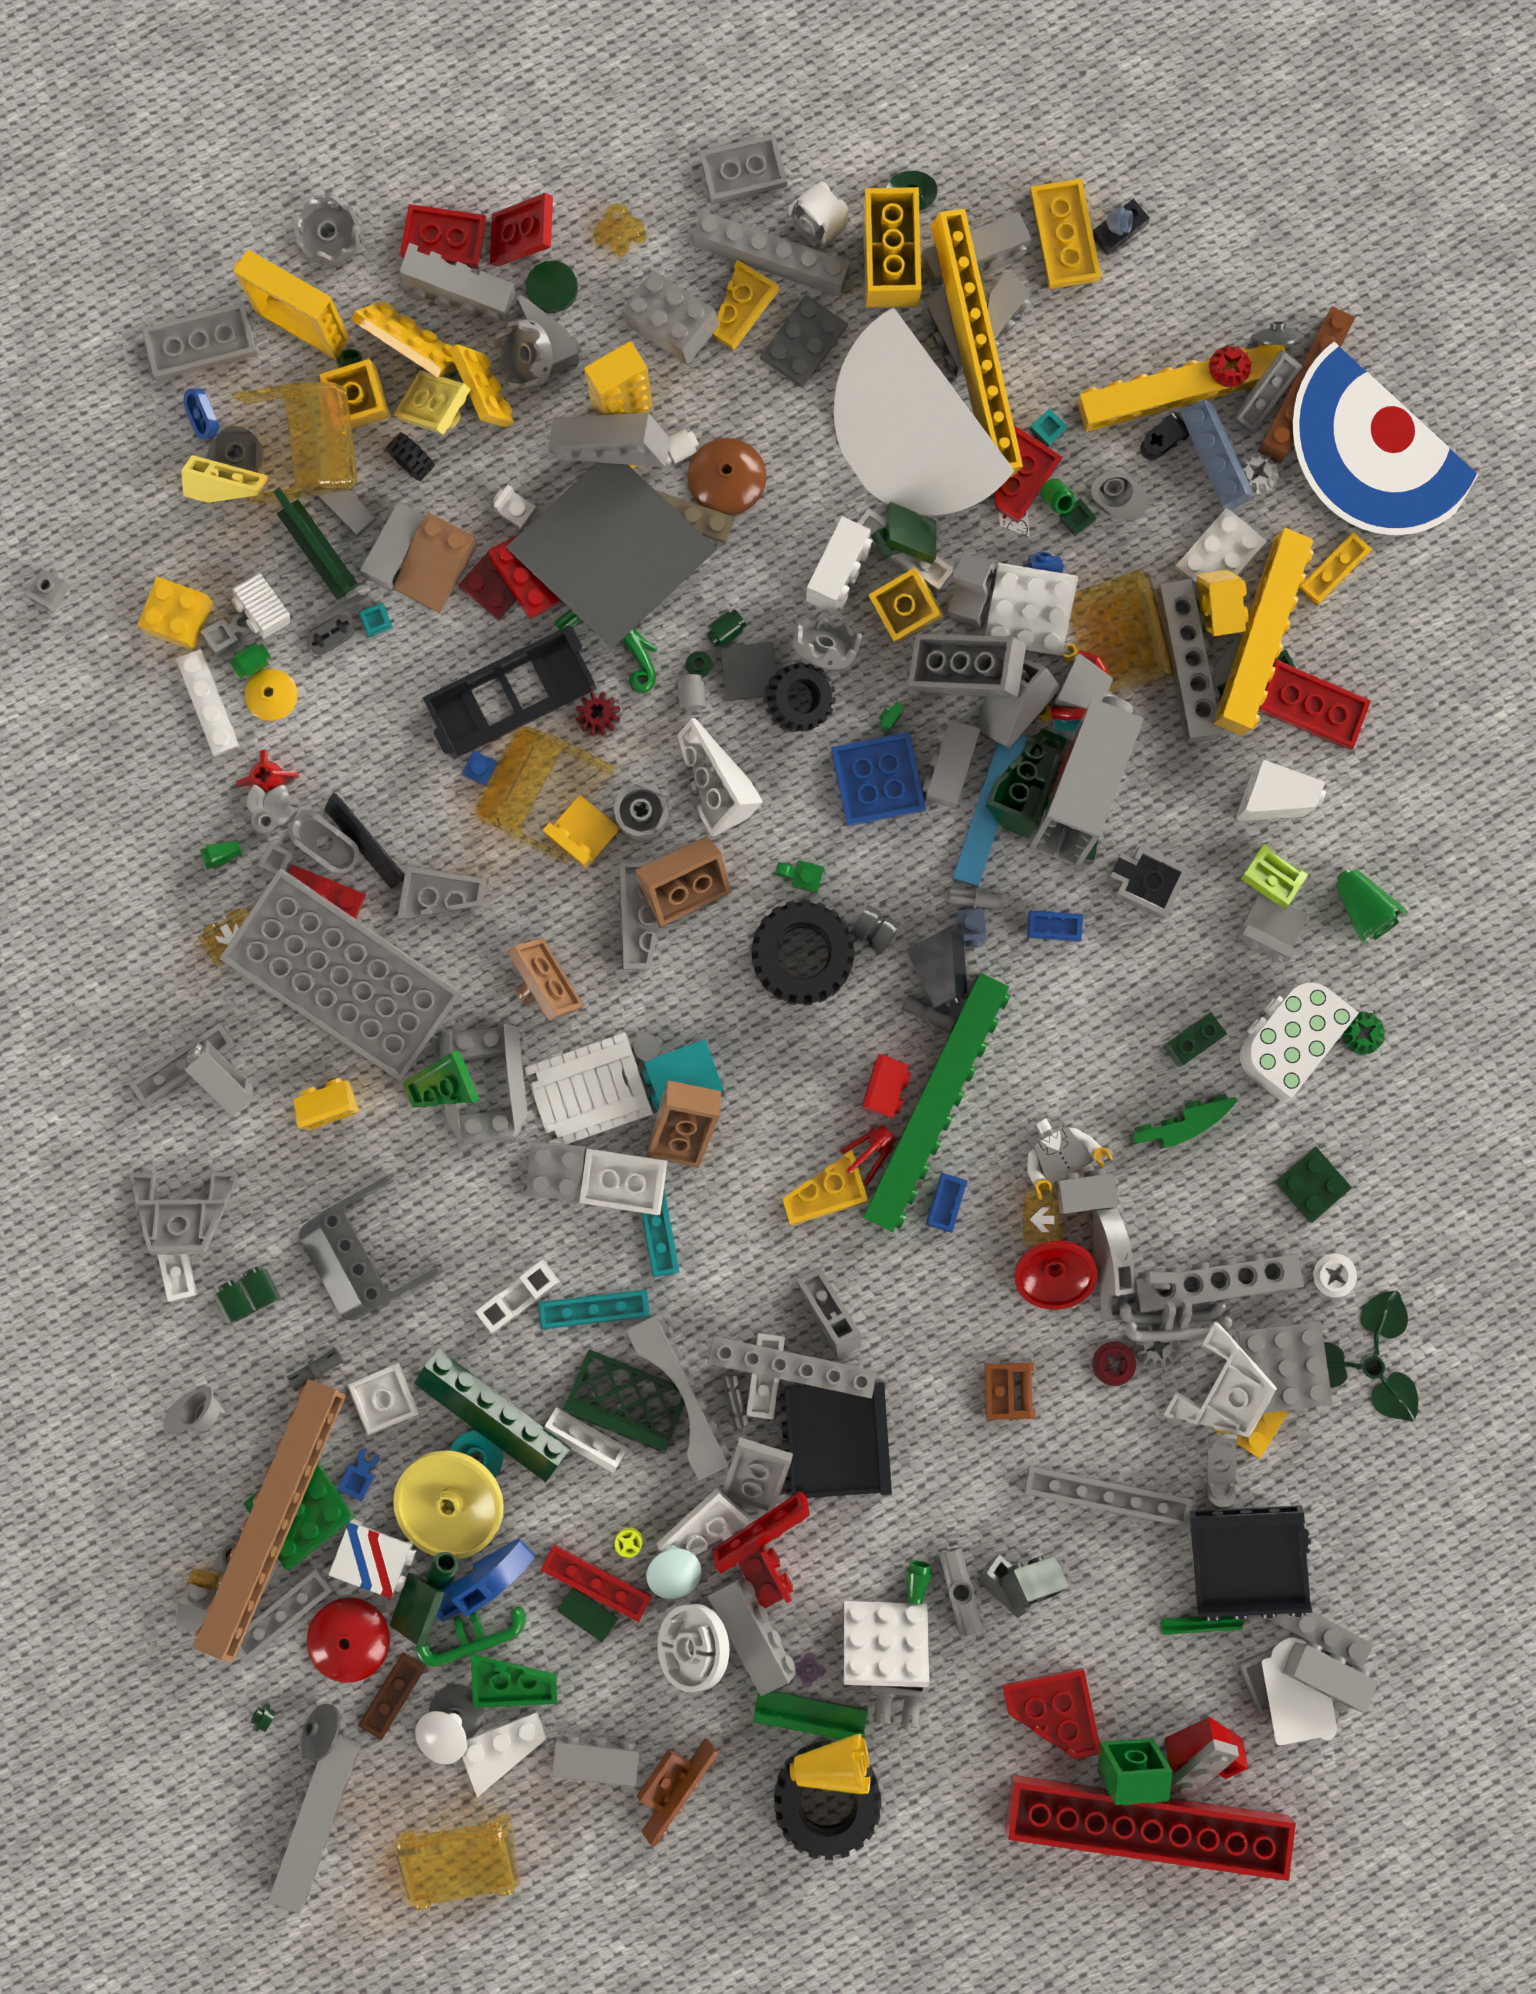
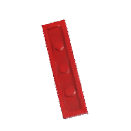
M801 1491L797 1492L712 1549L714 1568L722 1574L729 1568L735 1567L752 1553L759 1551L761 1547L770 1541L779 1538L796 1524L803 1522L805 1518L810 1516L807 1497Z
M556 1544L553 1545L541 1568V1571L637 1622L640 1621L652 1597L651 1594Z

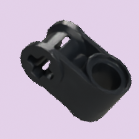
M1176 412L1168 415L1146 434L1140 446L1142 456L1148 460H1156L1170 449L1178 446L1177 442L1181 439L1183 441L1186 440L1190 434L1184 421Z

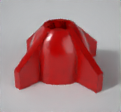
M261 750L260 762H257L251 768L249 776L237 780L236 784L238 787L257 785L267 794L275 787L285 785L287 779L299 778V773L297 771H283L279 765L268 761L266 750Z

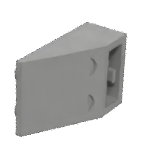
M1024 658L1018 698L986 697L976 725L977 728H980L979 734L1010 748L1061 688L1048 669Z

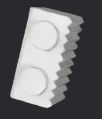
M261 573L232 588L233 598L231 601L239 613L244 611L249 618L246 620L247 624L254 634L259 632L262 638L265 639L290 623L289 612Z

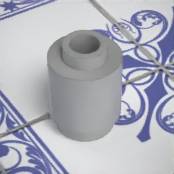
M690 674L681 676L680 683H678L679 709L685 711V715H699L701 710L706 708L704 682L701 680L700 675Z

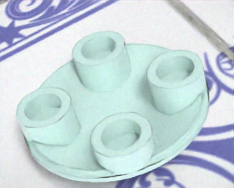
M670 1545L665 1547L663 1552L658 1554L649 1564L646 1571L647 1583L650 1589L662 1598H681L692 1592L698 1585L702 1572L701 1565L693 1553Z

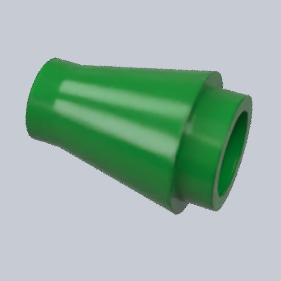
M237 840L206 844L205 848L200 849L207 870L211 868L215 870L242 855Z
M913 1560L906 1567V1601L908 1603L922 1604L923 1597L933 1575L929 1563Z

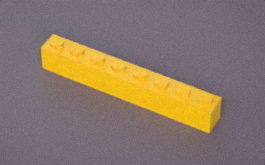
M1259 344L1258 347L1248 349V347L1240 348L1244 352H1248L1252 365L1248 379L1236 387H1224L1215 382L1209 371V361L1211 359L1209 357L1207 361L1199 363L1197 360L1190 361L1177 369L1167 367L1154 375L1141 374L1134 377L1132 381L1124 383L1122 381H1115L1102 389L1097 390L1096 387L1088 388L1080 394L1077 401L1085 432L1190 405L1202 399L1208 400L1253 388L1280 350L1286 353L1284 345ZM1226 360L1227 364L1223 371L1230 368L1235 371L1238 360L1233 362Z
M1286 527L1274 537L1251 606L1249 621L1245 625L1246 631H1243L1213 722L1214 725L1240 736H1243L1250 730H1254L1260 718V715L1257 714L1259 706L1263 705L1267 697L1265 688L1275 672V667L1272 666L1274 660L1281 653L1283 644L1280 643L1282 636L1285 635L1290 626L1288 617L1298 601L1296 592L1305 580L1306 574L1303 571L1313 555V551L1310 550L1313 539Z

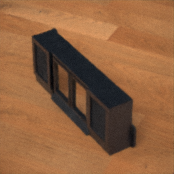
M567 625L551 635L422 697L437 726L434 730V735L442 751L445 754H451L453 759H456L596 690V684L580 654L582 644L574 628ZM531 661L549 697L522 709L505 674ZM498 678L515 714L489 726L471 690Z

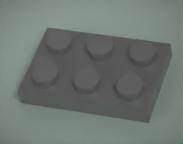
M805 294L760 355V359L803 388L847 329L848 323Z

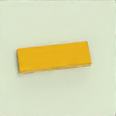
M1352 532L1303 582L1299 590L1318 606L1372 551V548L1356 533Z

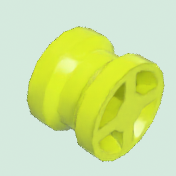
M633 1527L622 1529L615 1539L616 1551L625 1558L636 1556L643 1545L641 1533Z

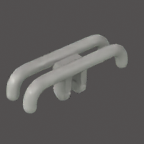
M1218 1300L1215 1306L1209 1310L1193 1311L1191 1302L1184 1301L1178 1312H1176L1173 1302H1166L1163 1312L1138 1314L1131 1313V1306L1123 1304L1120 1308V1316L1123 1321L1127 1322L1125 1334L1135 1342L1205 1339L1211 1328L1188 1329L1189 1323L1210 1321L1218 1318L1225 1311L1226 1302ZM1224 1317L1220 1323L1226 1332L1232 1326V1320L1229 1317ZM1160 1323L1163 1329L1153 1331L1136 1330L1138 1324Z

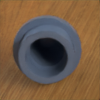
M1124 207L1113 210L1106 220L1109 230L1118 235H1122L1123 232L1129 233L1132 227V211L1125 210Z

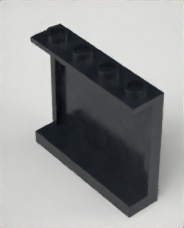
M875 1381L872 1399L815 1386L785 1387V1394H780L781 1410H786L787 1421L782 1422L783 1438H788L789 1449H783V1451L793 1454L790 1464L791 1477L785 1478L786 1494H792L793 1496L801 1491L807 1498L880 1493L881 1495L892 1494L884 1381Z
M1302 1505L1189 1511L1198 1618L1204 1617L1205 1620L1216 1621L1221 1619V1617L1232 1616L1233 1619L1242 1620L1249 1618V1615L1275 1618L1278 1616L1277 1614L1303 1617L1306 1613H1312L1304 1530L1305 1517Z

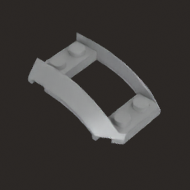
M503 1023L504 1027L453 1033L448 1029L438 1036L440 1059L455 1051H460L463 1060L506 1056L512 1110L460 1116L458 1104H444L447 1125L462 1145L517 1139L522 1130L521 1127L528 1117L523 1077L520 1031L517 1026Z

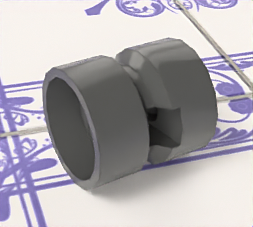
M868 905L855 923L850 934L861 942L868 940L869 947L882 954L900 924L889 917L881 918V912Z

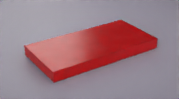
M1274 660L1272 667H1275V672L1270 682H1267L1265 688L1267 697L1263 705L1259 706L1258 712L1333 744L1353 750L1371 700L1281 661Z

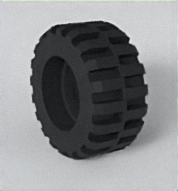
M793 900L786 902V905L782 907L777 906L772 909V912L761 920L758 929L756 928L752 943V964L757 979L760 980L766 991L773 994V997L778 1000L787 1001L788 1004H803L807 1006L827 1000L828 997L835 995L842 985L845 984L855 957L854 940L848 930L849 926L845 920H841L838 916L839 914L834 909L829 910L825 907V904L820 902L815 904L810 903V900H802V902H794ZM798 928L814 930L823 937L828 947L826 965L818 974L808 978H798L788 974L778 961L777 949L781 939L788 932Z
M821 1742L813 1743V1748L806 1749V1747L798 1750V1755L822 1747ZM791 1756L786 1761L785 1768L780 1770L774 1789L776 1821L778 1827L783 1831L784 1838L787 1842H793L794 1849L800 1853L804 1850L808 1852L809 1857L817 1859L818 1855L825 1856V1861L834 1860V1855L841 1854L842 1859L850 1856L849 1851L854 1848L856 1851H859L864 1847V1840L866 1838L870 1840L873 1836L874 1827L879 1824L880 1808H882L879 1785L872 1767L867 1768L865 1776L870 1777V1790L868 1794L853 1793L854 1804L847 1818L834 1825H820L809 1820L802 1810L801 1795L805 1787L798 1786L796 1780L792 1781L790 1763H794L795 1758Z

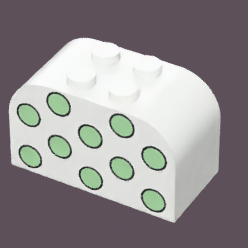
M1301 984L1286 991L1281 996H1277L1276 999L1272 998L1263 1009L1266 1012L1265 1016H1262L1259 1020L1256 1019L1247 1029L1250 1035L1244 1041L1240 1050L1241 1066L1251 1079L1279 1101L1291 1099L1359 1012L1321 984Z

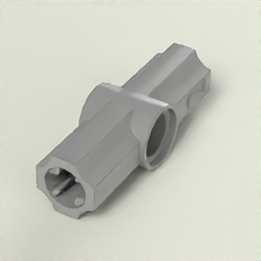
M953 1547L938 1552L959 1636H969L982 1631L983 1628L974 1597V1590L970 1582L962 1547ZM958 1585H965L968 1588L967 1594L962 1598H957L953 1595L954 1588Z

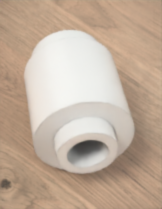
M684 428L669 436L670 444L667 464L672 462L676 464L697 453L695 447L699 443L693 431L687 432Z

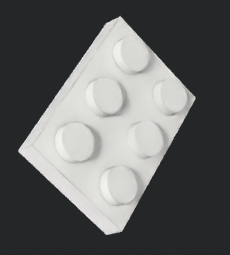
M1225 508L1178 562L1175 569L1187 579H1192L1195 586H1197L1196 574L1228 569L1238 575L1264 546L1267 540L1232 511Z
M587 1149L579 1203L660 1215L668 1160Z

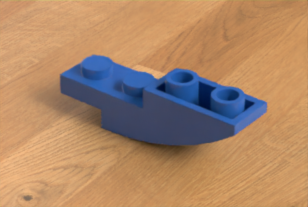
M519 1537L473 1564V1572L441 1589L444 1592V1597L437 1617L444 1622L460 1612L467 1617L477 1611L513 1583L535 1559V1554Z

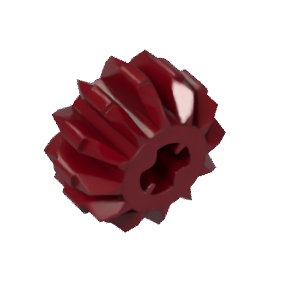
M591 692L592 700L589 701L587 698L582 697L581 702L584 706H576V711L581 714L576 717L577 723H583L581 726L583 732L590 729L592 737H595L597 730H600L601 736L605 737V728L612 732L615 731V727L611 722L620 723V717L615 714L621 710L619 706H613L615 703L614 697L606 700V693L601 692L599 698H596L595 692ZM598 709V712H600L601 709L603 717L599 719L596 716V719H594L593 711Z

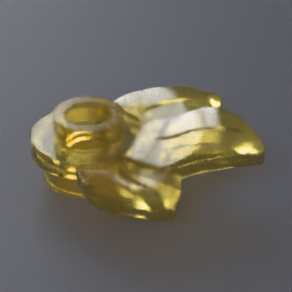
M619 203L612 204L607 208L605 218L595 227V243L604 244L608 242L612 251L622 258L628 252L632 241L646 242V230L641 220L631 216L630 211L625 205ZM616 212L621 213L623 216L622 220L615 221L613 214Z

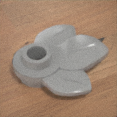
M253 785L250 788L246 798V805L252 813L251 825L257 832L269 833L276 826H286L295 818L298 810L288 805L289 792L285 785L275 787L267 794L257 785ZM264 816H268L269 822L265 825L261 824V819Z

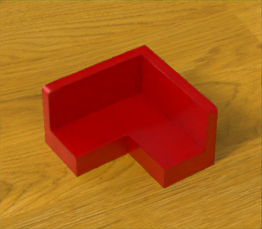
M1207 1717L1165 1738L1168 1764L1171 1770L1177 1772L1208 1743L1215 1739L1238 1747L1239 1757L1218 1774L1227 1779L1248 1769L1244 1741L1211 1717Z

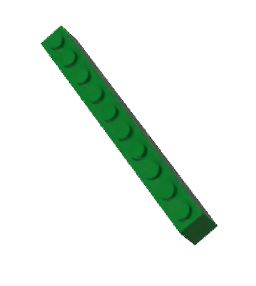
M982 973L978 974L865 1211L863 1219L890 1232H894L895 1228L900 1230L907 1216L903 1213V1210L907 1203L912 1205L918 1193V1190L914 1187L918 1179L924 1180L930 1167L926 1162L930 1154L935 1156L942 1141L938 1140L941 1130L947 1131L953 1119V1116L949 1115L953 1105L959 1106L965 1092L961 1091V1088L965 1081H971L975 1073L976 1067L972 1065L976 1056L981 1058L988 1045V1043L984 1042L988 1032L993 1034L999 1022V1019L995 1016L999 1008L1005 1009L1011 996L1007 993L1010 986Z

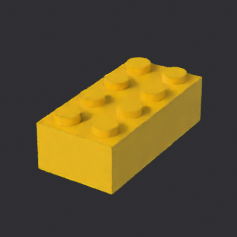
M631 341L584 367L591 405L597 415L648 413L653 405L648 368Z

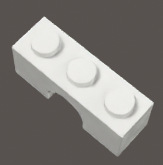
M541 1260L521 1275L507 1289L475 1311V1313L491 1334H493L556 1286L560 1280L547 1263Z

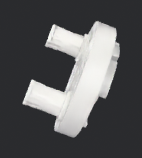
M700 1604L683 1605L673 1609L665 1617L659 1630L657 1649L659 1662L667 1679L676 1688L685 1692L704 1691L715 1686L724 1675L729 1659L727 1632L715 1610ZM689 1640L692 1641L694 1646L692 1657L688 1649Z

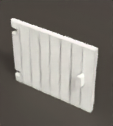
M626 1033L524 1068L527 1076L535 1073L537 1075L538 1081L530 1083V1087L546 1134L555 1131L557 1139L551 1140L549 1143L570 1144L653 1115Z

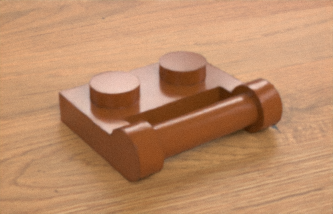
M984 1363L986 1419H1035V1410L1032 1409L1031 1371H1034V1363ZM1013 1372L1021 1373L1022 1410H1014Z

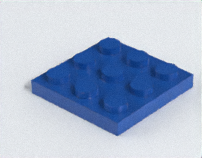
M910 732L831 747L847 827L926 811Z

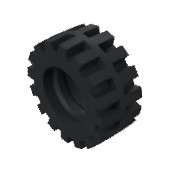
M399 432L385 448L396 463L416 480L421 481L435 466L428 454L402 432Z

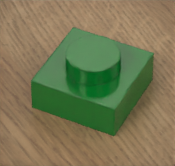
M897 701L892 708L887 705L879 717L882 720L880 729L889 734L904 713L905 707Z

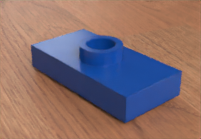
M1029 910L1027 938L1081 942L1083 914Z
M944 1173L940 1174L925 1225L950 1233L953 1232L968 1180Z

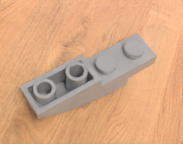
M1114 1207L1093 1210V1259L1096 1265L1101 1266V1320L1107 1322L1122 1320L1120 1316L1121 1306L1128 1304V1294L1136 1293L1131 1246L1118 1209Z

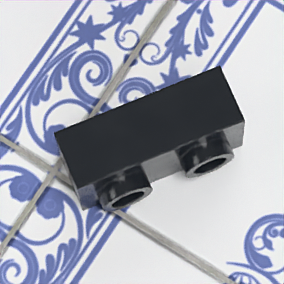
M1134 198L1123 206L1125 210L1132 211V227L1129 233L1123 232L1122 235L1111 232L1106 220L1093 229L1095 242L1107 256L1148 225L1150 217Z

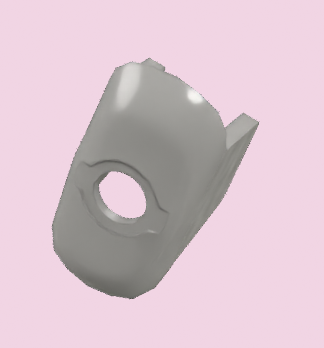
M304 810L290 824L288 834L292 843L328 870L337 874H344L355 866L360 854L356 843L316 812ZM323 835H328L333 840L332 847L327 851L320 850L317 845L318 839Z

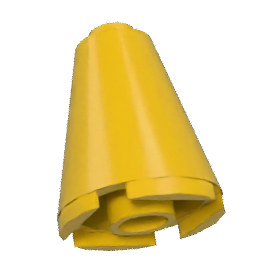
M855 1734L795 1756L794 1763H790L792 1781L796 1780L797 1785L801 1787L861 1795L868 1794L870 1790V1777L865 1776L870 1765L865 1740L861 1738V1734Z

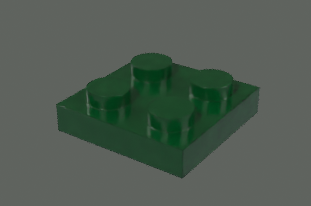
M1316 1146L1274 1181L1309 1223H1313L1352 1189L1351 1185Z

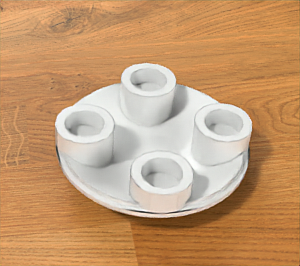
M433 1711L425 1714L418 1721L415 1731L416 1741L421 1751L430 1760L439 1764H452L466 1753L467 1739L461 1726L462 1720L456 1713L447 1714Z

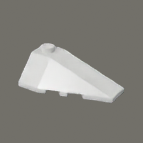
M691 718L677 736L685 765L693 768L694 781L690 783L692 790H699L702 805L697 806L699 815L710 835L716 836L747 820L763 801L749 778L695 718Z

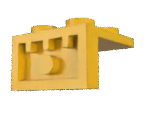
M579 795L554 825L549 822L542 831L546 837L587 869L620 829L602 812Z

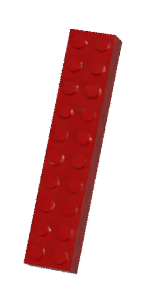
M1012 1775L1005 1833L1008 1840L1289 1881L1296 1823L1286 1814L1170 1798L1169 1801L1154 1804L1115 1805L1106 1788Z

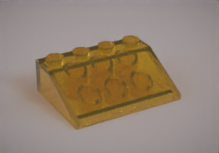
M1139 569L1075 592L1071 617L1079 650L1100 657L1108 670V675L1113 679L1108 692L1146 685L1175 676L1149 573Z

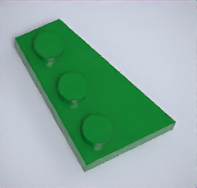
M460 1051L449 1053L403 1082L412 1108L480 1101Z
M471 1654L473 1708L557 1704V1674Z

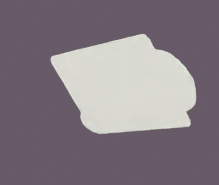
M1287 1638L1273 1648L1272 1656L1262 1661L1275 1740L1280 1746L1315 1738L1331 1740L1337 1731L1332 1698L1282 1673L1294 1643L1306 1644L1305 1640L1298 1638Z

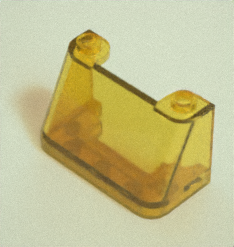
M511 1814L497 1816V1821L490 1823L482 1821L480 1825L433 1833L421 1831L418 1837L415 1835L414 1830L403 1831L399 1833L394 1842L409 1906H414L415 1910L429 1908L432 1903L498 1893V1896H507L515 1892L514 1889L520 1885Z

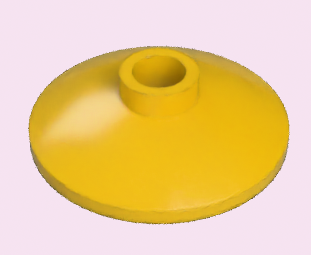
M265 669L256 673L248 681L244 697L249 711L254 716L266 721H276L286 717L293 710L297 702L298 692L295 682L287 673L278 669ZM273 689L274 692L272 696L266 697L265 691Z

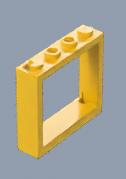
M247 249L241 260H236L233 272L256 314L336 360L350 337L332 298Z

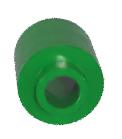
M1053 478L1043 484L1040 490L1041 499L1054 512L1064 514L1072 510L1075 504L1074 493L1060 479Z
M254 642L233 655L234 658L229 660L241 679L245 676L250 677L270 665L268 659L271 658V655L263 644L258 646Z

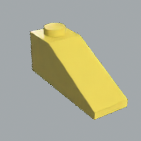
M193 455L181 470L183 496L207 503L256 496L268 480L267 475Z

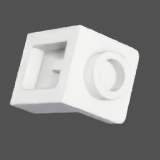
M509 485L504 490H499L493 500L496 514L521 530L537 509L536 506L516 494Z

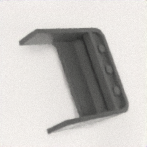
M386 1176L326 1209L304 1224L299 1233L300 1241L339 1314L349 1321L360 1319L443 1272L441 1267H436L401 1288L389 1291L385 1288L345 1213V1208L394 1182L392 1176Z

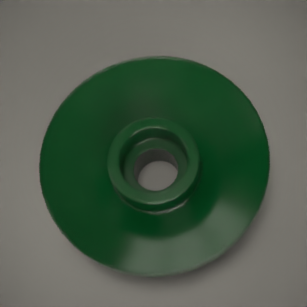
M920 171L899 173L892 177L886 188L919 187V211L929 207L935 201L938 193L935 180L928 174Z

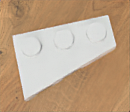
M716 1488L657 1542V1546L661 1552H663L665 1547L674 1545L679 1549H685L697 1555L707 1550L708 1545L720 1539H723V1541L727 1540L732 1536V1533L748 1526L754 1521Z
M537 1711L467 1739V1751L462 1758L477 1798L546 1740Z

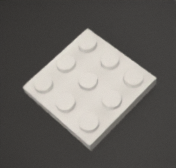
M998 563L984 636L1015 637L1026 645V650L1062 656L1078 576Z
M844 1601V1685L929 1687L927 1604Z

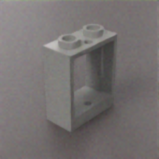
M208 1040L203 1045L197 1043L187 1053L188 1057L185 1059L187 1062L184 1070L231 1116L252 1099L254 1086Z

